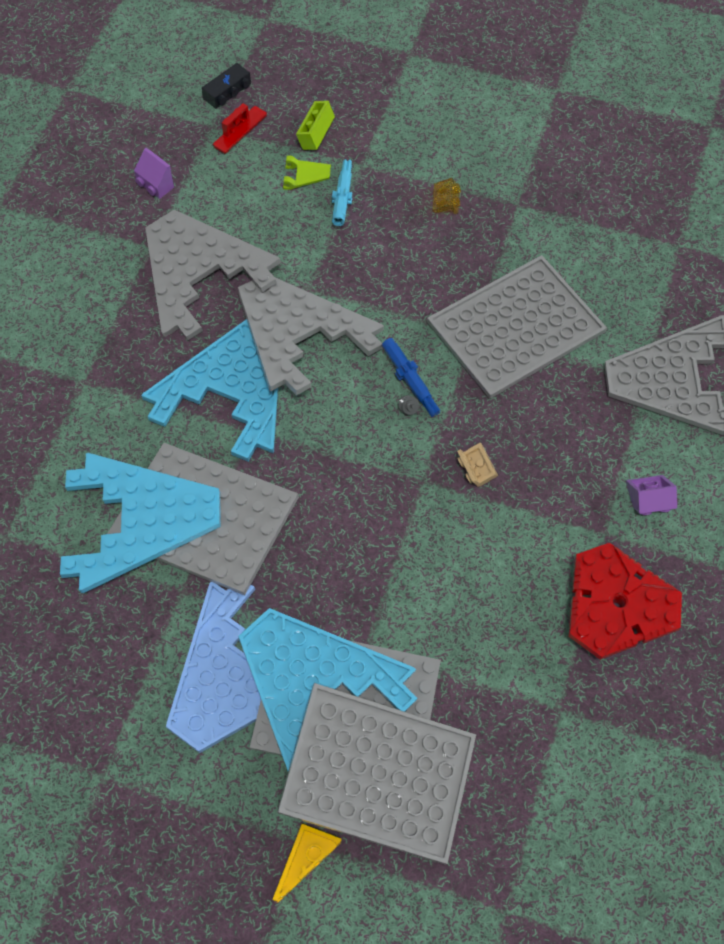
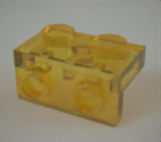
M453 178L434 183L433 211L435 213L449 209L454 214L459 213V193H461V188Z

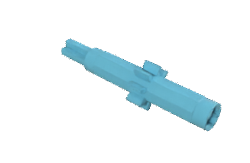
M346 159L343 160L337 191L332 192V203H335L332 223L336 226L344 224L347 204H352V192H349L352 161H347Z

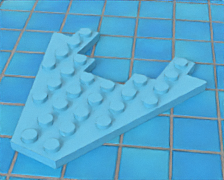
M247 320L240 323L141 395L143 400L155 404L148 415V420L164 427L183 398L200 404L209 390L236 401L238 404L232 413V418L245 423L246 426L232 448L231 455L249 462L257 447L271 453L274 452L278 388L270 391Z
M86 453L85 469L66 470L65 488L67 491L103 487V502L105 504L122 502L121 533L101 535L100 553L62 556L60 576L62 578L80 576L79 591L85 593L221 527L219 488Z
M269 608L238 636L287 772L289 771L314 683L335 690L343 685L352 695L360 697L373 685L396 709L404 712L418 699L403 684L415 673L416 669L414 667Z

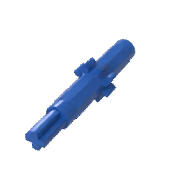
M393 338L385 340L382 343V347L397 368L395 374L398 379L405 380L431 417L438 415L441 410L417 374L418 366L414 360L410 362Z

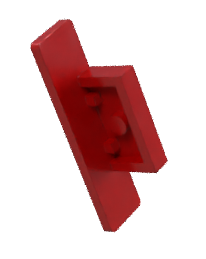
M241 104L223 120V135L213 143V147L226 154L267 116V113L257 106L248 110L247 105Z

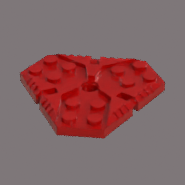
M611 543L576 554L572 593H575V597L571 600L568 637L600 660L636 647L639 641H642L644 644L679 631L681 628L682 592L666 583L663 579H660L659 576L654 575L650 570L646 571L643 569L640 563L624 554L623 551ZM638 574L642 579L639 580L635 575ZM614 603H618L621 607L615 606ZM636 628L638 633L634 634L632 629Z

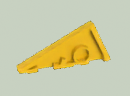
M302 824L274 894L273 901L279 903L341 844L342 839Z

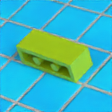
M314 101L298 129L296 136L303 150H317L335 117L329 101Z

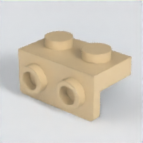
M481 443L465 452L461 449L457 451L460 456L458 461L463 468H466L467 473L465 475L470 483L480 487L498 476Z

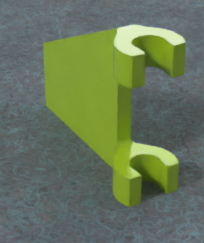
M293 156L286 157L285 169L297 168L296 180L289 176H284L283 190H291L330 178L331 164L301 161Z

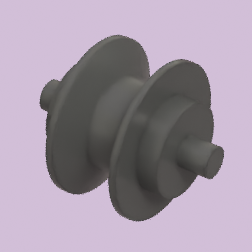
M406 395L400 399L398 406L402 413L413 415L419 409V401L413 396Z

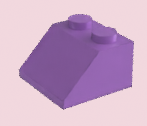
M145 148L134 170L135 181L140 187L146 188L150 195H155L160 199L174 188L170 165L148 148Z
M664 475L626 480L633 508L639 514L650 515L652 512H669L671 509L677 508V486Z

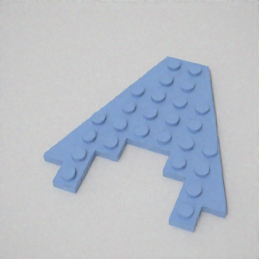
M210 582L166 724V728L198 753L205 751L254 723L257 718L261 698L244 652L235 647V644L239 641L238 636L245 631V628L231 619L255 591L253 585H250L245 596L230 589L226 591L213 582Z

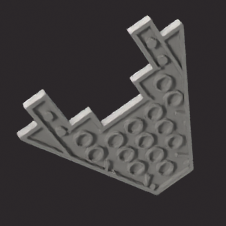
M173 210L145 227L161 332L164 337L179 329L186 339L189 340L203 331L186 306L199 299V295L192 285L219 268L229 279L244 270L262 292L277 283L276 278L269 270L281 263L278 256L181 212Z
M276 278L277 283L264 292L258 288L253 280L238 287V295L270 391L285 384L295 395H298L311 388V382L292 362L303 357V351L296 343L319 331L331 342L346 335L367 356L382 349V343L375 335L384 330V325L341 307L340 304L332 303Z
M724 315L605 361L604 368L608 396L724 435V407L720 391L701 390L697 364H713L715 360L713 348H724Z

